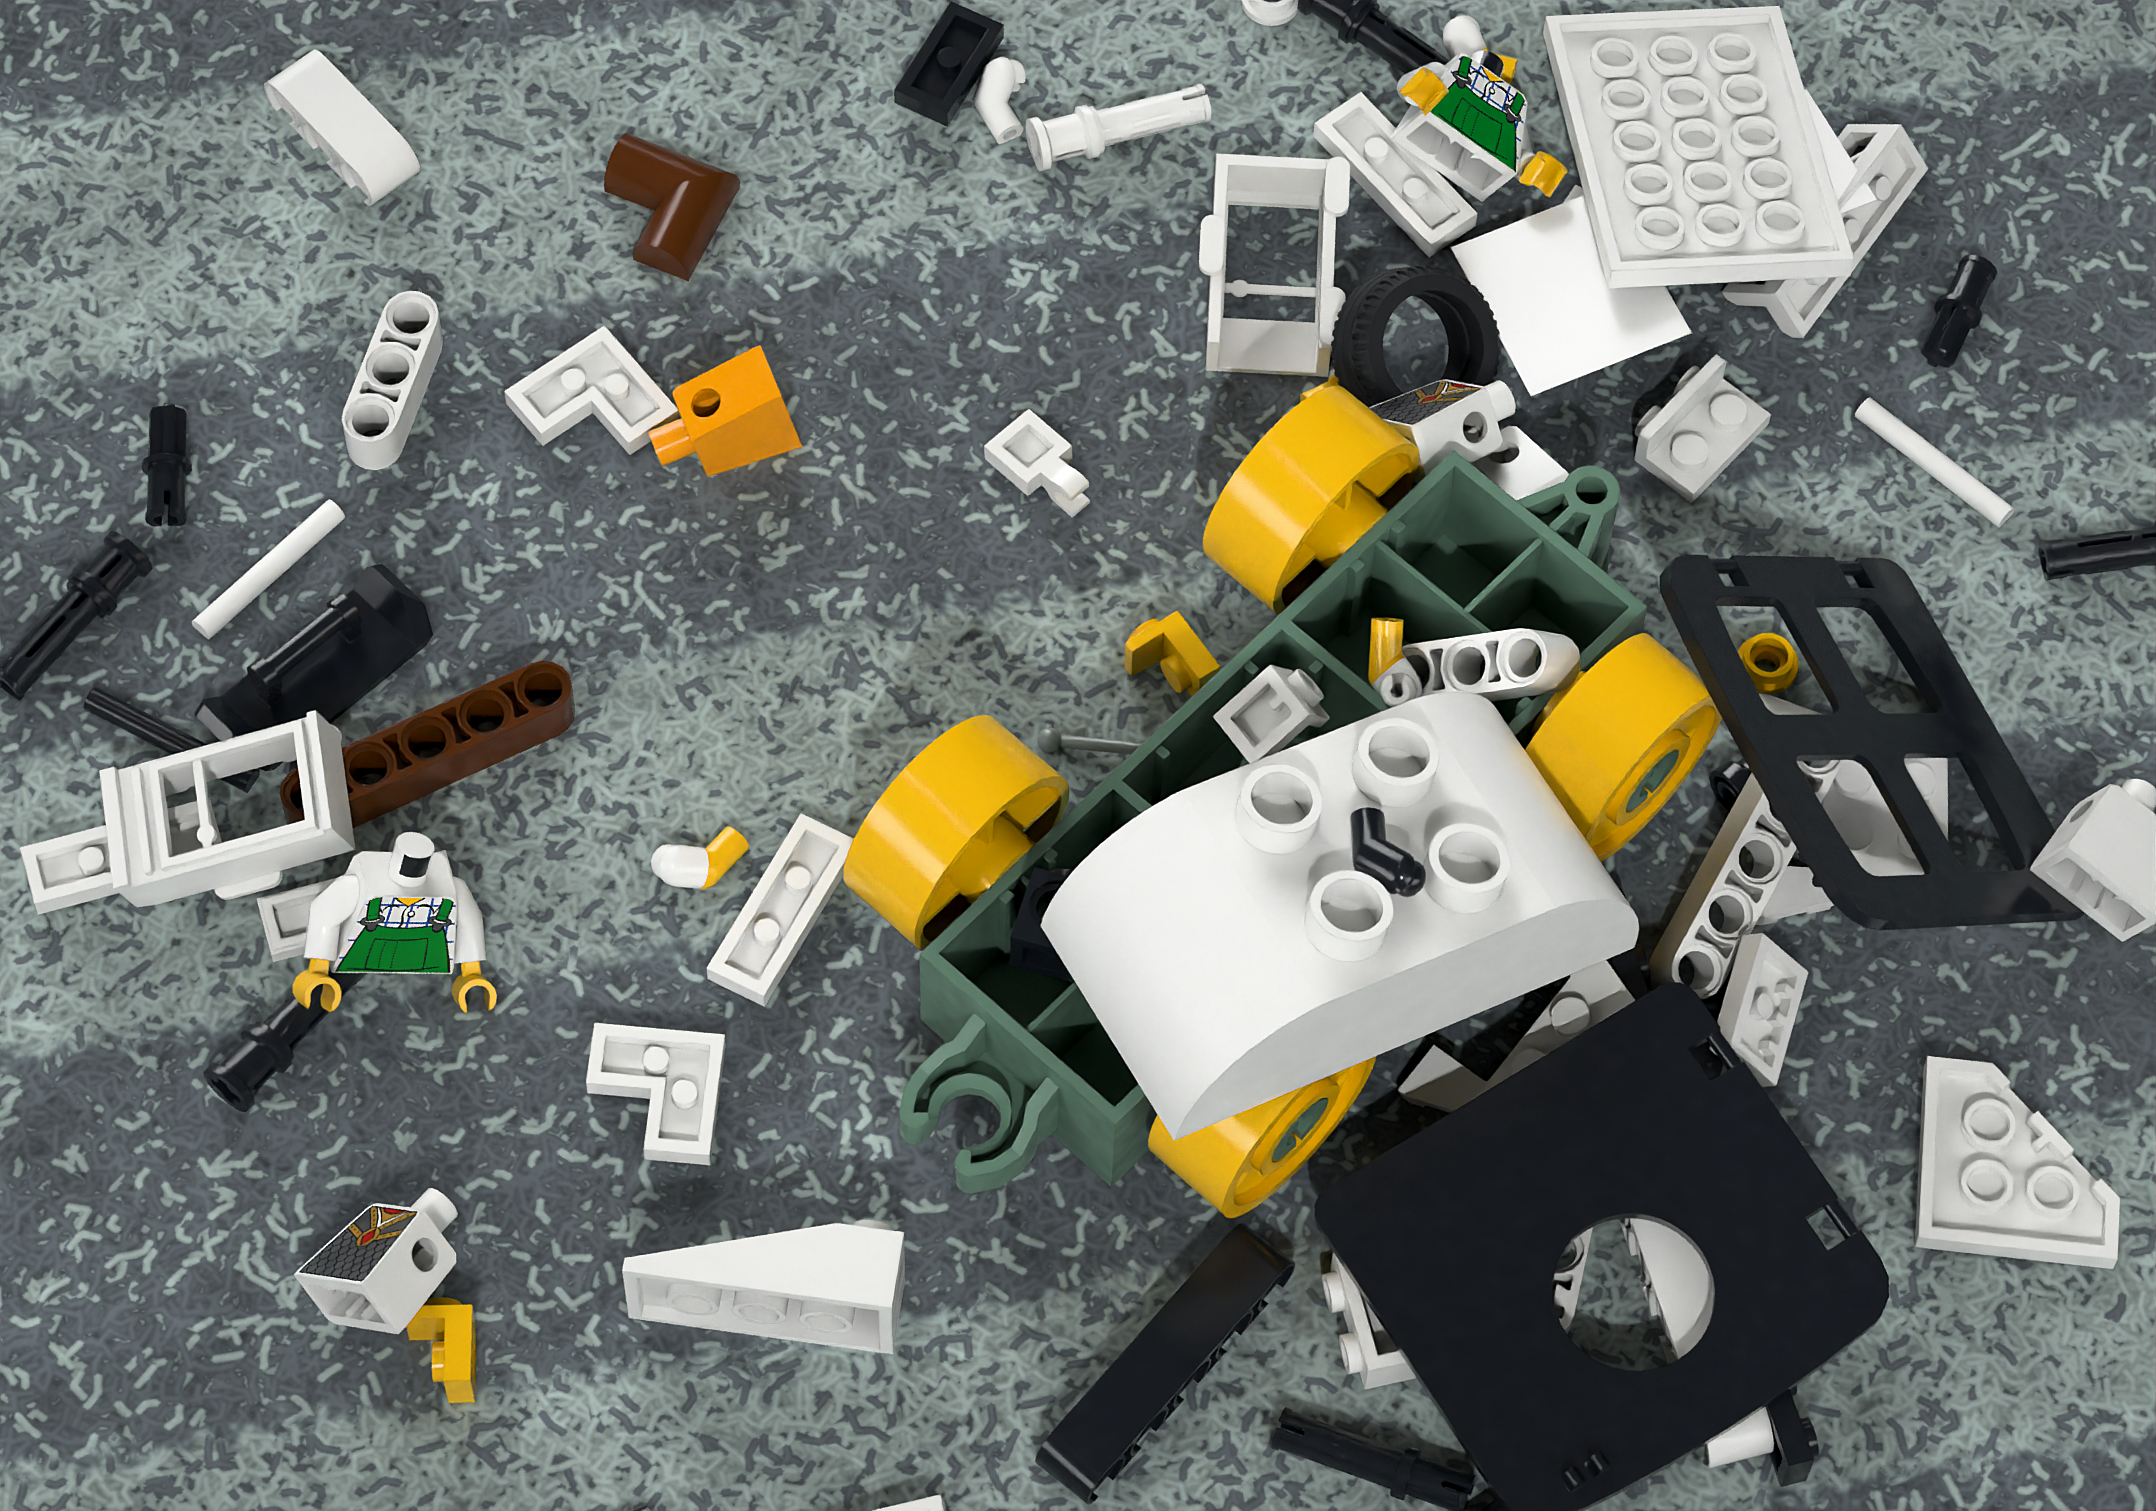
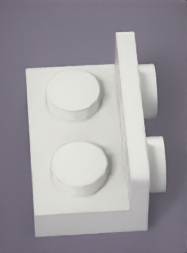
M1717 354L1702 369L1697 366L1691 367L1678 382L1673 393L1674 397L1662 409L1658 405L1653 406L1643 416L1635 429L1638 442L1634 460L1690 503L1769 424L1771 417L1768 411L1723 379L1727 362Z
M1758 933L1742 935L1717 1023L1728 1043L1740 1060L1745 1062L1761 1087L1777 1085L1808 971L1765 934ZM1710 1046L1709 1049H1710L1713 1053H1715V1051L1713 1050V1048ZM1723 1064V1068H1722L1721 1074H1723L1724 1072L1728 1071V1070L1726 1069V1067L1724 1066V1064Z

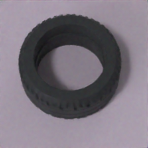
M1414 266L1385 270L1371 276L1362 282L1360 286L1356 287L1347 297L1348 301L1343 303L1341 310L1338 312L1337 316L1339 319L1335 321V328L1332 331L1334 340L1331 341V357H1334V362H1332V366L1335 369L1334 374L1335 377L1339 378V386L1345 388L1368 408L1404 394L1395 385L1387 371L1383 357V337L1390 316L1410 296H1415L1427 303L1437 313L1445 328L1449 350L1446 369L1441 380L1448 379L1479 386H1486L1495 381L1493 377L1498 373L1497 367L1500 364L1498 356L1501 355V350H1499L1501 340H1498L1500 332L1496 326L1498 324L1497 320L1493 319L1494 312L1490 309L1488 301L1483 300L1484 295L1474 285H1471L1470 281L1457 273L1434 266Z

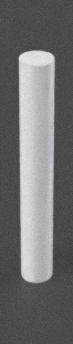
M1871 397L1867 398L1857 409L1855 417L1998 528L2013 514L2015 508Z
M327 500L192 620L193 627L208 640L212 638L345 519V515L340 507L333 501Z

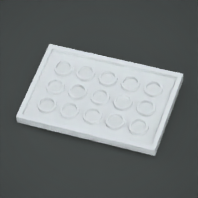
M1780 6L1545 17L1543 36L1608 288L1851 276L1854 256Z

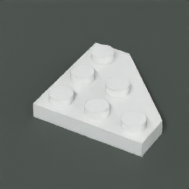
M1927 1056L1923 1069L1915 1247L2113 1269L2118 1260L2120 1198L2102 1178L2099 1181L2093 1178L2072 1155L2074 1149L2039 1111L2034 1114L2009 1088L2011 1082L1993 1063Z

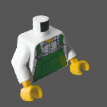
M1477 51L1471 57L1467 54H1458L1446 65L1431 62L1401 77L1397 85L1398 94L1411 106L1395 129L1391 139L1481 202L1513 177L1526 186L1535 185L1545 196L1550 198L1567 174L1566 167L1553 156L1542 151H1538L1536 154L1533 153L1527 125L1525 124L1528 102L1524 94L1501 79L1504 64L1496 54L1488 51Z
M405 832L397 837L393 852L362 851L353 857L345 875L338 877L313 900L309 910L303 957L310 959L309 969L301 972L295 978L292 985L296 1000L307 1009L310 1006L312 990L319 984H323L321 1006L328 1012L334 1011L341 1001V989L339 984L328 976L329 965L332 973L452 974L454 964L461 963L462 974L452 984V995L456 1003L464 1013H467L465 994L471 987L478 985L484 988L486 1008L490 1011L495 1006L497 999L495 988L481 974L480 961L486 960L482 913L465 881L451 875L447 858L440 853H434V844L427 836L416 832Z

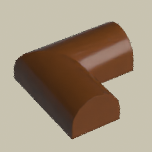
M629 133L621 136L610 155L604 176L605 192L654 210L652 217L634 247L633 260L689 281L740 188V180L733 173Z

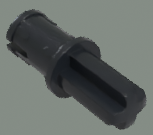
M1965 255L1959 262L1958 270L1947 293L1937 298L1934 306L1937 315L1921 348V354L1927 358L1929 365L1933 367L1940 365L1947 368L1952 366L1960 353L1970 329L1979 326L1982 319L1980 307L1991 283L1997 275L1996 267L1986 258L1977 255Z
M164 403L163 406L153 407L149 413L148 457L142 461V471L148 475L145 521L153 527L162 526L164 503L168 504V526H182L186 523L185 481L186 476L192 471V463L186 457L187 414L183 408L176 407L172 403Z

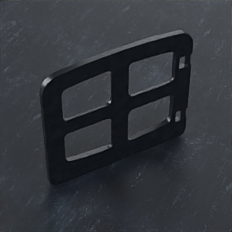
M1686 554L1674 558L1665 567L1660 575L1662 598L1706 689L1763 793L1798 849L1799 860L1802 863H1806L1813 873L1812 884L1815 887H1822L1830 901L1845 916L1865 928L1881 931L2077 920L2085 914L2030 871L2033 862L2054 835L2055 830L1914 584L1898 564L1885 558H1857L1854 561L1835 560L1834 557L1732 555L1728 559L1709 558L1708 555ZM1719 574H1728L1734 586H1725ZM1845 576H1853L1859 588H1851ZM1717 606L1776 608L1828 699L1833 714L1777 715L1768 710L1730 638ZM1816 607H1855L1862 609L1870 615L1895 651L1932 713L1888 714L1877 710L1866 698ZM1904 759H1959L1996 828L2015 871L1970 872L1960 864L1910 776ZM1853 760L1861 764L1873 779L1919 861L1924 874L1874 876L1864 870L1835 828L1799 768L1797 761Z

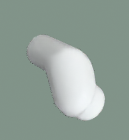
M1003 56L993 59L984 67L974 97V105L998 144L1014 139L1023 132V126L1011 109L1008 101L1011 93L1017 92L1020 89L1019 83L1025 82V69L1019 61Z

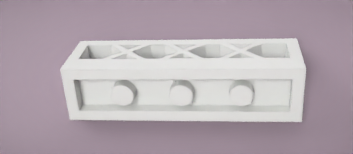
M1847 124L1838 136L1849 157L1858 146H1867L1862 152L1851 157L1858 170L1838 200L1840 211L1864 181L1877 199L1841 214L1854 256L1852 271L1928 170V167L1901 124ZM1848 277L1769 280L1764 285L1755 284L1757 281L1729 282L1722 293L1727 300L1735 305L1765 306L1782 332L1792 338H1804Z

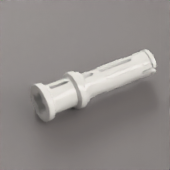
M1197 84L1179 91L1160 94L1096 110L1093 106L1081 105L1075 107L1074 114L1041 121L1038 117L1027 119V143L1037 169L1044 171L1050 169L1052 162L1083 154L1087 159L1099 157L1100 153L1104 152L1105 146L1187 125L1209 122L1211 120L1210 101L1207 94L1201 96V94H1205L1204 86Z

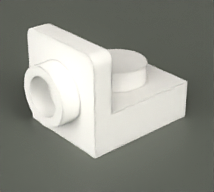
M1269 665L1213 716L1249 763L1278 753L1308 725L1321 727L1330 719L1319 704L1324 698L1322 691L1304 671L1296 669L1293 672L1290 669Z

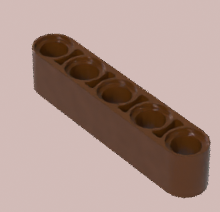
M538 661L528 664L343 747L342 755L352 828L555 738L568 730L574 721L575 705L572 683L567 671L562 666L549 661ZM542 696H553L558 699L553 704L547 706H538L532 703ZM484 722L500 724L498 728L489 732H479L474 729ZM430 747L442 750L440 754L432 758L416 756L421 750ZM298 768L287 774L281 783L280 797L287 825L305 820L304 811L299 809L303 801ZM368 774L384 776L382 780L375 784L365 785L358 783L360 778Z

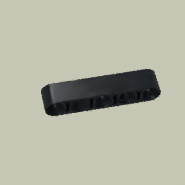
M1244 1223L1234 1227L1056 1426L1039 1449L1035 1458L1036 1464L1086 1504H1092L1098 1498L1094 1491L1107 1477L1114 1480L1139 1452L1141 1447L1137 1443L1150 1428L1157 1431L1183 1402L1184 1399L1179 1396L1193 1379L1199 1383L1227 1352L1222 1346L1235 1331L1242 1335L1269 1304L1264 1299L1277 1284L1282 1288L1286 1285L1294 1272L1295 1262Z

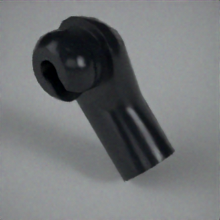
M1370 807L1355 810L1350 816L1354 870L1375 878L1390 894L1398 893L1403 897L1416 895L1421 891L1426 881L1424 866L1414 860L1410 853L1386 841L1385 816L1381 810Z

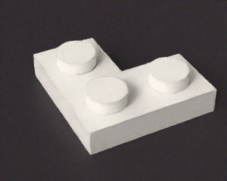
M605 326L504 391L506 404L542 446L593 413L626 452L631 455L651 441L648 434L649 431L679 419L677 407Z
M594 1023L586 1079L587 1093L650 1099L643 1149L645 1160L710 1165L726 1047L725 1034Z

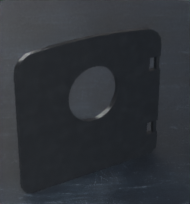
M1669 982L1660 985L1340 1179L1320 1193L1314 1205V1221L1318 1230L1496 1499L1508 1511H1585L1671 1466L1760 1411L1831 1361L1875 1326L1889 1298V1276L1880 1256L1862 1230H1858L1837 1199V1194L1748 1066L1737 1056L1720 1031V1026L1700 997L1690 986L1680 982ZM1708 1041L1728 1070L1711 1081L1690 1052ZM1823 1209L1845 1239L1827 1250L1807 1221V1219ZM1634 1218L1649 1220L1670 1228L1693 1246L1709 1273L1713 1291V1307L1709 1325L1702 1338L1688 1353L1668 1365L1650 1370L1635 1371L1618 1369L1598 1362L1584 1353L1570 1339L1557 1316L1553 1298V1281L1560 1258L1578 1236L1588 1229L1607 1221Z

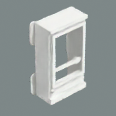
M1216 153L1213 215H1208L1202 220L1200 229L1199 268L1204 274L1210 275L1205 370L1328 377L1332 348L1331 341L1334 340L1332 331L1335 328V321L1339 319L1337 316L1338 312L1341 310L1343 303L1346 302L1345 293L1340 288L1333 287L1336 217L1343 216L1349 207L1350 164L1345 158L1311 159ZM1228 205L1319 209L1316 288L1247 284L1244 280L1225 283ZM1224 292L1232 293L1236 297H1244L1246 294L1316 297L1315 323L1223 318Z
M314 710L307 712V717L127 768L118 770L115 767L100 770L113 889L136 907L157 905L212 889L221 899L230 900L276 887L282 880V870L356 850L341 748V731L336 726L329 724ZM297 760L305 820L214 845L218 834L211 823L206 782L281 761L291 762ZM195 786L200 820L197 838L203 844V848L173 856L166 796L186 791L189 787Z

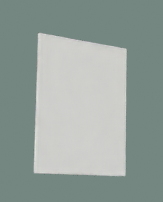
M1584 195L1451 247L1468 281L1484 295L1483 300L1488 301L1490 309L1493 310V319L1497 320L1498 324L1496 326L1500 332L1498 336L1530 396L1692 333L1666 286L1608 288Z

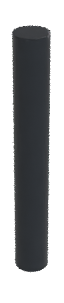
M94 687L85 699L84 710L172 755L208 745L97 687ZM252 769L220 778V780L248 793L258 779L260 772L257 769Z

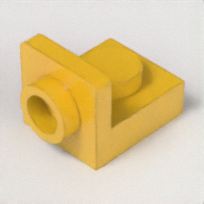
M1178 610L1162 620L1154 618L1142 623L1131 633L1128 641L1125 643V669L1131 677L1160 660V666L1165 678L1178 693L1187 690L1193 696L1220 671V665Z
M438 1297L427 1299L406 1326L409 1341L444 1340L433 1341L432 1343L433 1382H444L448 1403L475 1402L477 1325L472 1304L462 1305L459 1301L451 1298Z

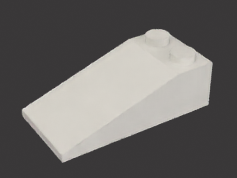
M859 1220L854 1222L853 1225L834 1223L624 1258L622 1273L628 1316L633 1319L893 1354L905 1284L904 1232L893 1231L889 1225L879 1221Z

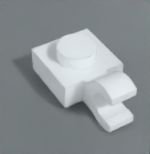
M1030 409L1025 411L984 445L985 460L1027 496L1042 485L1050 498L1072 518L1090 503V499L1082 493L1089 487V482L1080 472L1067 464L1073 459L1072 445Z

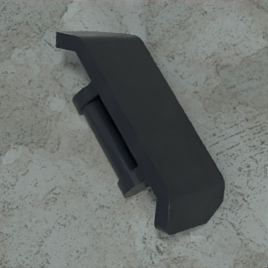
M385 565L369 566L364 570L355 587L346 595L338 593L327 602V608L272 653L264 659L262 657L256 659L247 667L248 674L221 696L203 699L194 715L220 741L307 717V712L314 710L331 724L427 646L433 636L425 604ZM283 762L259 767V769L265 772L275 770Z

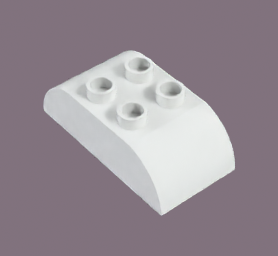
M1443 692L1407 701L1183 789L1160 801L1114 832L1076 867L1051 900L1044 914L1041 928L1172 1139L1177 1140L1633 949L1638 938L1639 923L1634 910L1496 707L1488 699L1469 692ZM1366 807L1381 810L1385 816L1386 841L1410 853L1414 860L1424 866L1426 881L1421 891L1416 895L1403 897L1398 893L1390 894L1375 878L1354 870L1350 816L1355 810Z

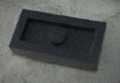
M951 1L894 89V103L948 127L983 72L984 67L988 64L1003 40L1004 24Z

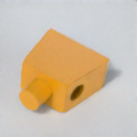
M761 345L676 387L672 394L682 418L648 432L662 466L697 453L707 477L803 447Z

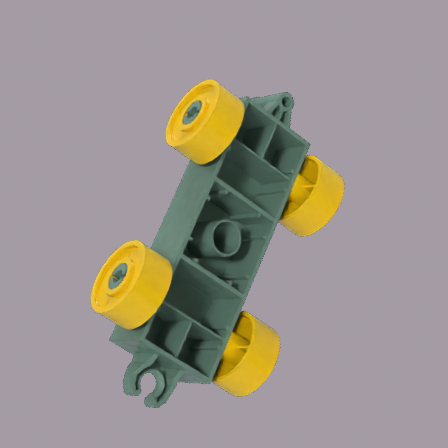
M1341 386L1324 388L1307 397L1291 409L1250 451L1220 494L1209 516L1203 535L1202 544L1205 555L1278 616L1063 818L1070 794L1068 781L990 715H978L960 722L921 751L894 779L875 803L852 841L843 868V878L846 886L922 951L920 953V1020L946 1042L918 1067L904 1087L899 1110V1131L903 1140L909 1144H920L927 1140L938 1125L940 1112L945 1105L958 1096L970 1094L982 1096L992 1102L999 1111L1001 1122L999 1129L991 1139L983 1144L964 1148L956 1156L955 1183L959 1190L964 1193L973 1194L997 1189L1021 1174L1034 1158L1037 1145L1050 1135L1055 1137L1110 1187L1150 1150L1226 1218H1236L1249 1212L1283 1186L1318 1150L1345 1116L1364 1087L1377 1056L1182 1138L1173 1140L1076 982L1071 983L1010 965V937L1033 869L1037 867L1052 871L1061 868L1074 871L1103 841L1150 807L1183 789L1250 764L1213 716L1269 665L1290 669L1293 672L1296 669L1304 671L1322 691L1324 698L1319 704L1330 717L1321 727L1308 725L1280 751L1392 708L1384 702L1381 695L1374 690L1368 680L1371 618H1397L1404 620L1402 647L1408 644L1516 628L1557 633L1572 639L1578 647L1581 663L1580 671L1575 681L1567 689L1555 693L1490 702L1496 707L1600 862L1602 863L1636 836L1677 791L1705 752L1722 720L1700 675L1649 634L1642 633L1648 606L1607 574L1610 560L1609 546L1620 497L1618 480L1611 472L1602 467L1591 465L1579 467L1572 471L1564 482L1515 500L1453 450L1411 490L1419 468L1420 453L1418 448ZM1540 650L1536 656V670H1538L1541 664L1542 655ZM1483 659V661H1482V663H1481V665H1480V676H1481V678H1482V676H1483V674H1484V671H1485V660H1484V659ZM1428 667V669H1427V671H1426V674H1425V684H1426V685H1427V682H1428V680H1429V675H1430L1429 667Z

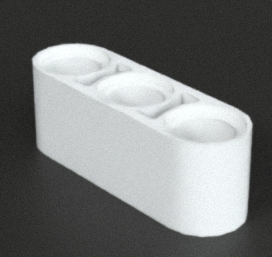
M315 49L264 83L266 95L276 111L283 108L294 120L289 124L313 149L319 146L329 156L330 160L326 163L350 188L356 185L368 197L364 201L368 206L373 205L420 172L418 159L408 142L321 52Z
M402 292L388 301L343 410L342 424L349 456L356 465L364 469L379 470L386 468L396 462L402 453L442 351L443 337L437 305L430 296L422 292ZM410 328L423 329L413 334L404 333V331ZM389 379H403V381L398 384H383L385 381ZM370 430L384 431L373 437L362 435Z
M1525 628L1414 643L1402 647V654L1421 679L1422 692L1420 697L1443 692H1469L1480 695L1489 701L1555 693L1567 689L1575 681L1580 671L1581 663L1578 647L1572 639L1562 634ZM1540 650L1542 655L1541 664L1538 670H1536V656ZM1483 659H1484V660H1485V671H1484V674H1483V676H1482V678H1481V676H1480V665H1481V663H1482V661H1483ZM1428 667H1429L1430 675H1429V680H1428L1427 685H1426V684H1425V674H1426V671H1427V669H1428Z

